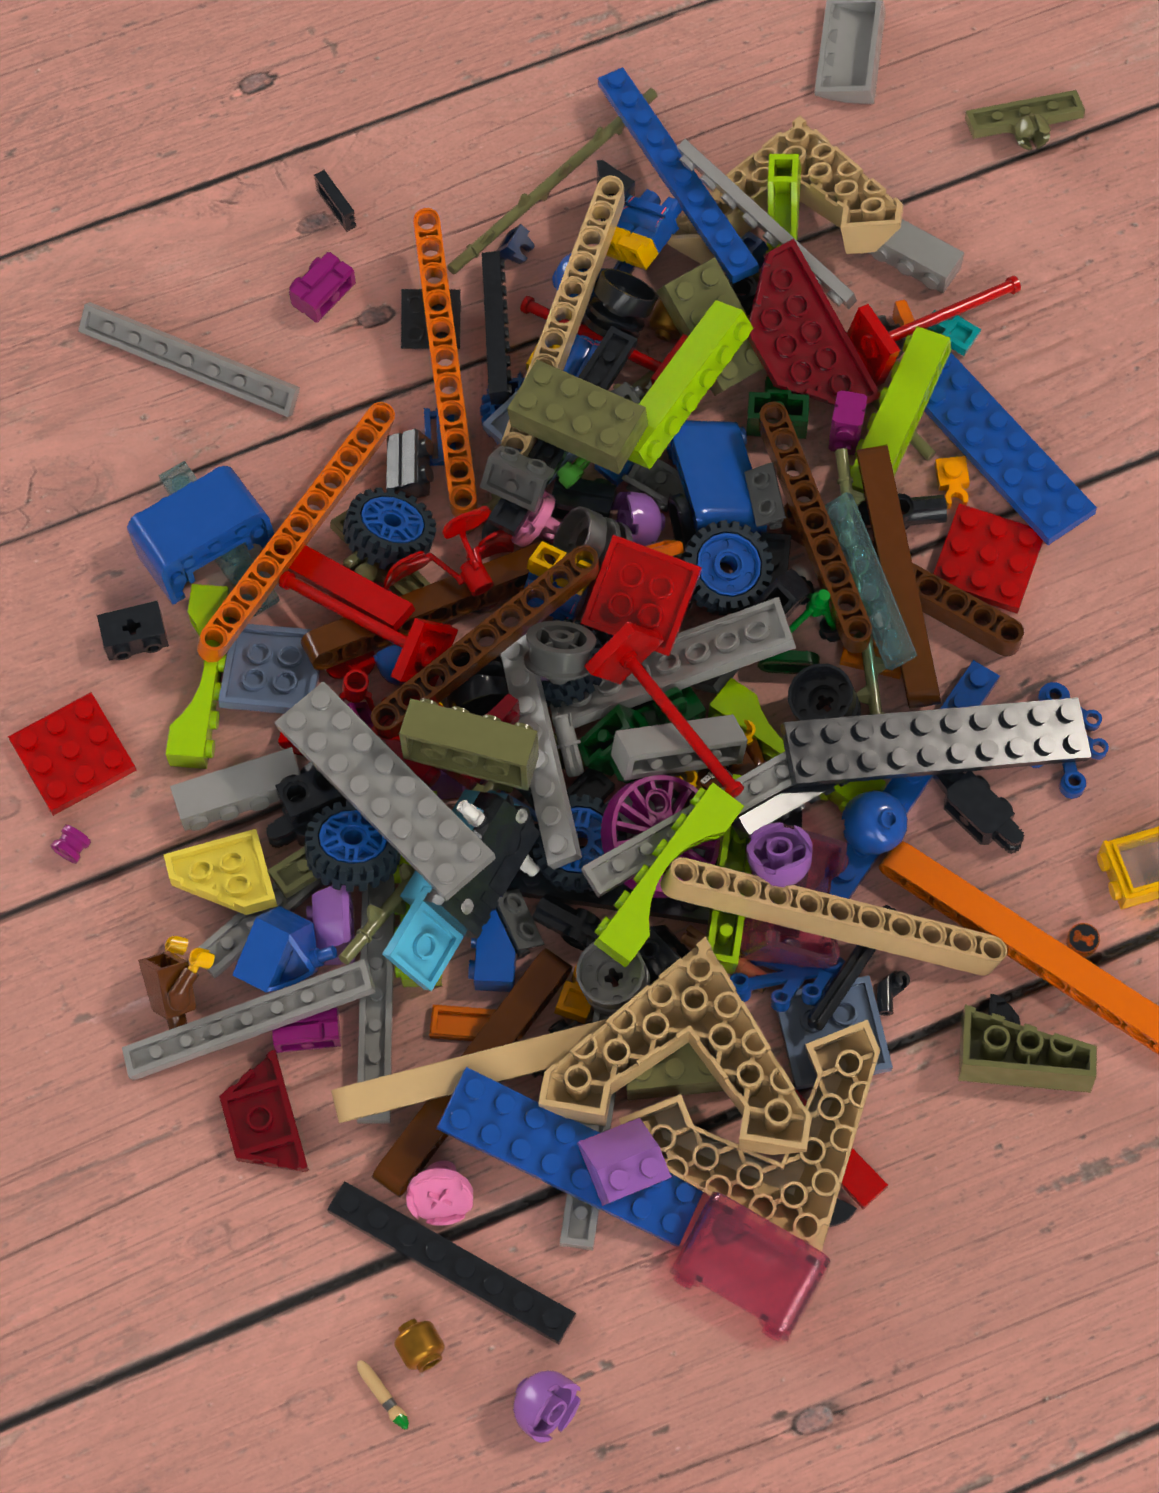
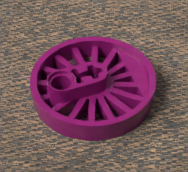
M654 775L641 778L622 787L608 803L602 818L601 842L604 854L630 840L617 842L616 830L639 835L681 811L687 799L691 801L698 792V789L687 781L668 775ZM655 784L662 785V789L656 788ZM644 785V794L639 792L638 786ZM674 789L680 794L672 806V793ZM627 796L633 802L632 807L624 802ZM648 800L653 802L655 811L650 809ZM620 812L636 825L617 821L618 813ZM720 839L707 841L693 847L706 850L704 858L692 849H689L676 859L688 858L715 865L720 849ZM664 873L657 883L652 898H670L661 889L660 882ZM632 878L624 884L633 890L638 883L633 881Z

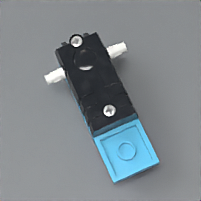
M465 789L452 809L495 854L496 859L447 901L416 870L400 895L411 907L382 955L423 990H433L464 937L478 938L483 931L481 929L482 926L489 921L491 917L489 914L491 911H495L499 904L498 899L503 897L519 868L531 877L535 876L540 870L528 854L539 837L540 831L535 828L530 810L525 806L514 804L513 798L509 794L497 793L493 790L481 792Z

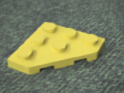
M257 829L164 854L171 885L245 915L278 906Z

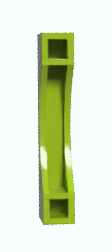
M769 154L768 215L797 240L801 183L799 154ZM767 242L766 245L769 249L766 251V254L775 249Z
M192 584L188 615L191 625L199 637L203 628L230 594L229 587ZM225 617V618H223V619H224L227 623H229V618H230V617ZM215 640L206 641L211 647L220 646ZM227 654L217 662H207L204 660L201 682L193 700L185 711L170 725L166 747V757L169 766L207 769L208 759L214 758L215 740L211 739L213 730H217L219 726V711H216V705L222 684L220 682L221 673H224Z
M731 677L709 704L708 718L733 714L744 733L747 731L744 720L753 722L756 729L752 737L756 738L766 762L785 752L783 739L768 723L760 707L757 694ZM882 779L849 782L841 788L838 784L834 787L836 789L834 792L827 796L822 793L819 796L822 800H830L836 804L843 813L847 803L853 797L869 791L883 792L886 782Z
M714 783L707 790L702 787L698 790L690 801V804L695 807L688 816L682 812L672 825L671 829L675 831V834L668 842L663 838L653 851L652 855L656 857V860L650 868L645 864L641 867L633 878V881L638 883L631 893L626 890L613 905L618 909L612 919L605 916L594 931L599 935L594 945L625 968L650 936L649 914L651 900L657 883L665 869L673 860L687 850L704 842L720 839L744 808L743 804Z

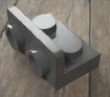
M499 446L488 457L480 488L535 512L540 507L546 484L553 477L555 470L548 467L541 460L531 459L520 454L513 447Z

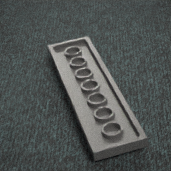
M776 597L678 633L670 656L653 651L641 665L663 692L674 687L681 690L794 649L796 645L780 599ZM631 673L621 684L602 679L599 686L593 684L595 688L593 693L589 694L586 691L583 693L585 696L583 700L578 701L577 697L573 698L572 705L567 706L562 701L561 707L554 708L551 703L550 709L552 717L571 713L573 726L577 728L605 717L618 704L632 708L653 699Z
M324 681L275 721V725L280 732L445 901L449 900L496 859L495 854Z

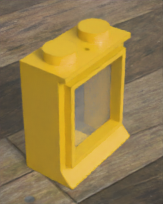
M1159 826L1113 840H1104L1099 853H1097V861L1101 871H1106L1108 875L1110 895L1114 901H1118L1121 910L1159 899Z

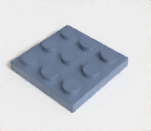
M247 624L227 652L218 699L219 708L284 714L318 686L320 670L314 669L301 645L302 637L312 629Z
M869 975L856 979L825 1027L820 1031L811 1028L807 1024V1017L815 1005H807L802 1001V989H798L793 996L790 1008L787 1011H777L796 1090L813 1087L817 1079L806 1052L805 1044L865 1020H868L880 1048L873 1075L892 1071L893 1066Z

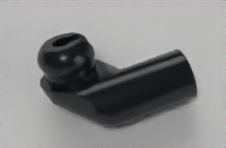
M894 971L878 983L877 1007L879 1015L888 1016L894 1013L893 998L910 984V977L905 971Z

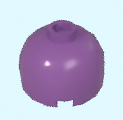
M620 492L616 496L612 509L618 510L617 520L615 521L623 523L630 528L633 542L643 546L650 545L653 541L656 542L660 532L665 528V516L660 512L659 506L653 498L644 493Z
M784 823L764 825L753 832L751 841L747 844V860L752 874L761 877L772 886L785 887L795 885L804 878L811 867L812 841L809 834L801 827L794 825V829L784 828Z
M541 1371L529 1378L523 1379L516 1389L513 1407L518 1425L535 1441L539 1443L550 1441L553 1438L548 1434L552 1433L557 1426L558 1430L562 1432L575 1416L581 1400L576 1395L577 1391H581L580 1387L557 1371Z

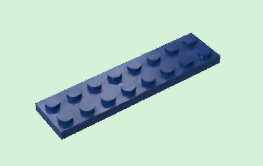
M950 353L924 410L932 421L1047 545H1050L1095 515L1097 507L964 365Z
M468 1067L464 1069L436 1128L675 1247L680 1245L703 1194V1191L670 1173L671 1178L602 1206L577 1142L597 1135L600 1132L573 1119L562 1117L539 1107L537 1101Z

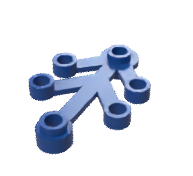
M1057 682L1045 684L1040 689L1038 695L1039 701L1053 700L1049 695L1050 693L1058 694L1060 696L1059 699L1070 698L1068 689ZM1081 707L1085 729L1088 731L1097 730L1102 722L1101 714L1096 710L1086 711ZM1093 717L1097 720V723L1091 724L1086 718ZM1087 735L1091 758L1095 760L1103 759L1109 749L1108 743L1104 739H1092ZM1093 746H1101L1104 751L1098 753L1093 749ZM1076 762L1062 763L1064 775L1059 784L1060 792L1067 798H1078L1085 790L1086 779L1083 774L1077 771ZM1035 765V766H1031V767H1033V768H1040V767H1042L1043 765ZM1071 778L1079 781V785L1073 786L1068 780Z
M788 938L781 942L780 955L786 960L795 959L809 966L799 967L769 955L768 947L757 944L750 949V962L753 965L765 966L777 972L749 978L743 973H735L730 976V979L739 997L744 1002L750 999L752 990L785 984L782 989L775 990L771 994L770 1003L775 1011L784 1012L790 1008L791 999L806 979L816 978L814 983L806 984L803 987L802 1001L807 1005H816L845 960L836 955L817 956L800 949V943L797 940Z

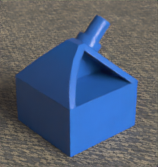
M278 906L255 918L232 976L266 993L294 985L318 972L319 967L324 966V962L337 958L338 953L333 945L321 950L317 948L313 922Z

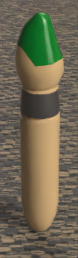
M359 1360L357 1362V1369L362 1379L383 1408L389 1413L391 1421L400 1428L407 1430L409 1420L405 1411L397 1405L392 1395L369 1364Z

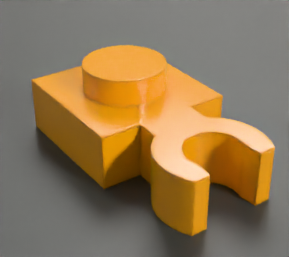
M966 456L935 459L934 466L938 490H947L945 495L947 509H951L952 498H959L962 504L967 505L969 497L964 489L969 488L970 480Z
M575 966L572 975L573 983L565 981L554 1013L585 1024L591 1005L578 984Z

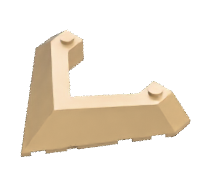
M801 116L792 121L793 127L788 131L777 133L762 145L759 151L751 154L726 174L734 184L768 214L769 154H799L801 163L800 202L841 229L846 254L876 252L901 228L902 202L896 197L894 199L886 193V188L874 178L869 179L859 165L839 148L833 147L829 140L818 130H812L808 127L806 120ZM717 188L712 192L709 191L740 238L753 229L742 218L744 213L738 207H735L733 210L721 199L723 194ZM679 214L676 218L679 230L675 235H671L667 244L700 264L714 258L686 214L682 216Z
M706 937L699 941L696 947L682 959L679 958L661 973L659 978L650 986L647 985L610 1016L606 1023L593 1034H589L579 1042L556 1065L554 1063L544 1072L538 1102L539 1107L562 1117L573 1119L577 1122L606 1127L611 1095L689 1042L743 1116L738 1149L769 1155L807 1152L812 1120L809 1111L802 1104L789 1077L776 1060L770 1045L753 1016L736 992L730 977L713 953Z
M868 1020L805 1044L806 1052L817 1076L806 1103V1108L812 1117L807 1152L785 1154L781 1163L756 1152L738 1149V1144L694 1126L681 1094L619 1118L622 1125L640 1117L659 1145L671 1174L820 1259L880 1048Z

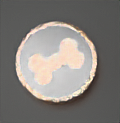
M1087 923L1074 925L1066 937L1067 947L1082 957L1094 954L1100 943V935L1097 929Z

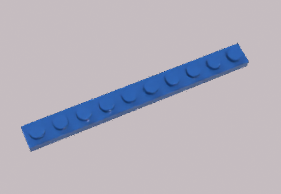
M622 67L597 78L599 88L673 197L678 200L682 210L732 284L758 273L759 264L694 170L691 172L681 163L679 159L682 156L676 143L625 69Z
M973 660L940 709L981 706L999 681L1000 675ZM933 775L892 778L883 792H888L896 797L905 808L906 815H908L933 778ZM847 843L815 891L850 899L880 854H862Z

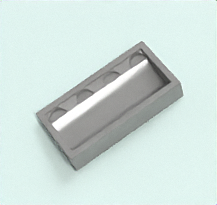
M883 0L826 1L814 91L815 96L845 103L874 104L886 13Z

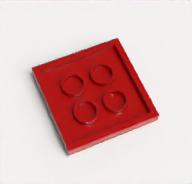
M959 503L933 574L989 605L1018 614L1043 540L1029 525Z
M613 535L581 624L614 636L629 621L657 632L664 641L654 651L670 656L703 567Z
M92 692L8 736L53 816L137 771Z

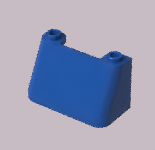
M686 420L679 432L666 447L669 459H672L673 465H676L684 495L690 505L695 533L710 523L715 522L717 524L723 520H727V523L732 521L740 522L739 526L741 527L746 524L751 527L750 532L753 534L756 531L760 535L761 532H767V524L761 527L756 526L744 473L752 469L745 444L748 443L747 434L744 426L739 427L737 422Z

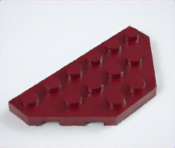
M793 238L769 251L765 255L749 316L753 330L747 339L773 386L782 390H791L795 394L809 395L810 399L835 406L837 392L841 390L865 394L868 397L866 405L879 399L880 391L795 239Z

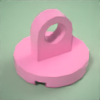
M546 490L544 491L539 509L535 512L531 511L515 537L512 536L511 541L519 547H526L538 536L553 545L560 522L551 517L556 500L552 494Z
M434 1162L425 1171L420 1172L411 1179L407 1187V1207L417 1219H419V1216L426 1219L427 1224L434 1226L451 1225L460 1222L465 1218V1214L469 1210L471 1211L473 1207V1187L467 1178L457 1172L452 1162Z

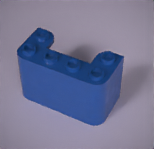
M229 466L213 469L205 476L188 483L182 489L168 497L162 498L159 502L145 510L134 514L127 525L128 533L139 559L172 605L186 598L183 588L188 581L190 584L196 581L193 575L194 571L243 543L248 550L254 548L253 544H258L264 549L275 534L268 515Z

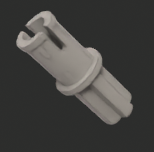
M567 713L552 717L558 742L556 747L561 749L567 776L582 775L584 769L577 745L581 741L577 740L572 714Z

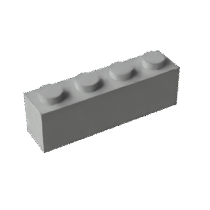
M903 219L901 228L876 252L869 253L876 260L890 264L897 268L900 273L912 276L921 281L927 288L935 289L941 293L945 292L960 271L964 252Z
M733 714L687 721L723 766L743 762L748 739ZM672 723L615 732L611 756L624 780L708 768Z
M291 747L172 785L170 788L184 830L191 829L196 831L204 829L209 823L218 820H232L238 817L240 813L249 810L260 811L267 808L271 803L280 801L275 785L279 784L283 778L289 775H300V771ZM300 794L293 796L291 799L300 796Z

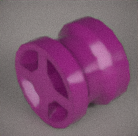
M66 824L61 830V837L54 840L50 846L62 858L76 864L81 858L80 852L89 847L91 840L78 829Z

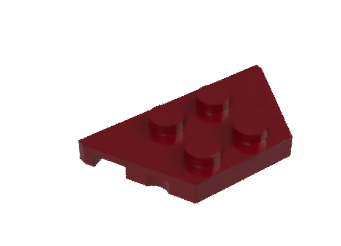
M274 1049L266 1054V1058L253 1070L250 1068L242 1075L237 1084L230 1086L219 1096L237 1161L307 1172L309 1168L277 1053Z

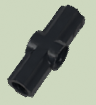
M898 493L901 511L906 513L902 515L905 530L911 525L947 522V504L944 494L910 497L906 494ZM862 502L855 508L858 530L871 529L866 502Z
M545 894L536 906L532 916L533 920L560 934L566 943L578 950L584 951L599 937L594 931L601 923V920L586 909L577 908L576 910L548 894Z

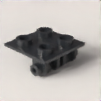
M401 289V349H430L422 289ZM449 289L457 349H460L461 290ZM437 304L434 305L431 309L434 311H440L445 307L443 305ZM438 332L437 334H435V337L445 338L449 334L446 332Z

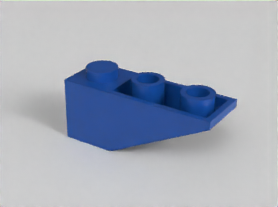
M495 909V911H491L489 914L491 917L487 924L482 926L481 929L483 931L478 938H471V948L476 949L475 960H469L468 979H474L475 990L510 992L515 984L516 955Z

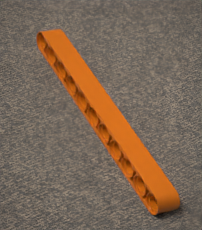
M423 208L414 215L413 224L450 508L454 517L478 508L440 217L435 210ZM424 224L434 225L431 229L421 228ZM430 250L437 252L434 256L424 255V253ZM433 277L441 279L440 282L435 284L428 282ZM437 304L443 305L445 307L440 311H434L431 309L434 305ZM438 332H446L449 334L445 338L435 337V334H437ZM443 359L452 361L448 366L438 364ZM445 387H453L456 389V391L451 394H445L442 392V390ZM455 414L460 417L455 422H449L445 419L448 415ZM454 442H459L464 445L459 450H452L449 448V445H451ZM463 470L467 472V475L463 478H456L453 476V473ZM462 498H467L471 501L465 507L456 504Z
M377 402L370 406L203 628L197 646V652L203 660L217 662L224 657L279 583L280 576L285 571H288L301 550L308 544L387 438L395 418L394 409L389 404ZM374 419H381L385 423H378ZM358 440H365L369 444L363 445ZM348 461L353 466H346L342 462ZM325 483H332L337 488H329ZM309 505H316L321 510H313ZM292 527H300L304 532H295ZM282 549L285 550L288 554L280 555L277 552H275V550ZM258 572H267L271 577H261ZM249 594L254 600H244L240 595ZM232 617L237 623L229 624L223 618ZM215 640L220 646L211 647L206 641Z
M902 841L889 851L879 864V870L887 878L957 924L970 930L999 937L1007 946L1006 956L1159 1055L1158 1005L910 844Z

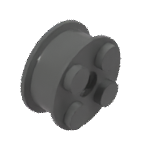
M545 621L537 623L527 630L526 639L530 644V650L524 655V664L532 673L547 678L551 683L558 685L565 684L568 680L583 678L590 674L584 665L591 659L590 651L596 646V637L589 629L566 621Z

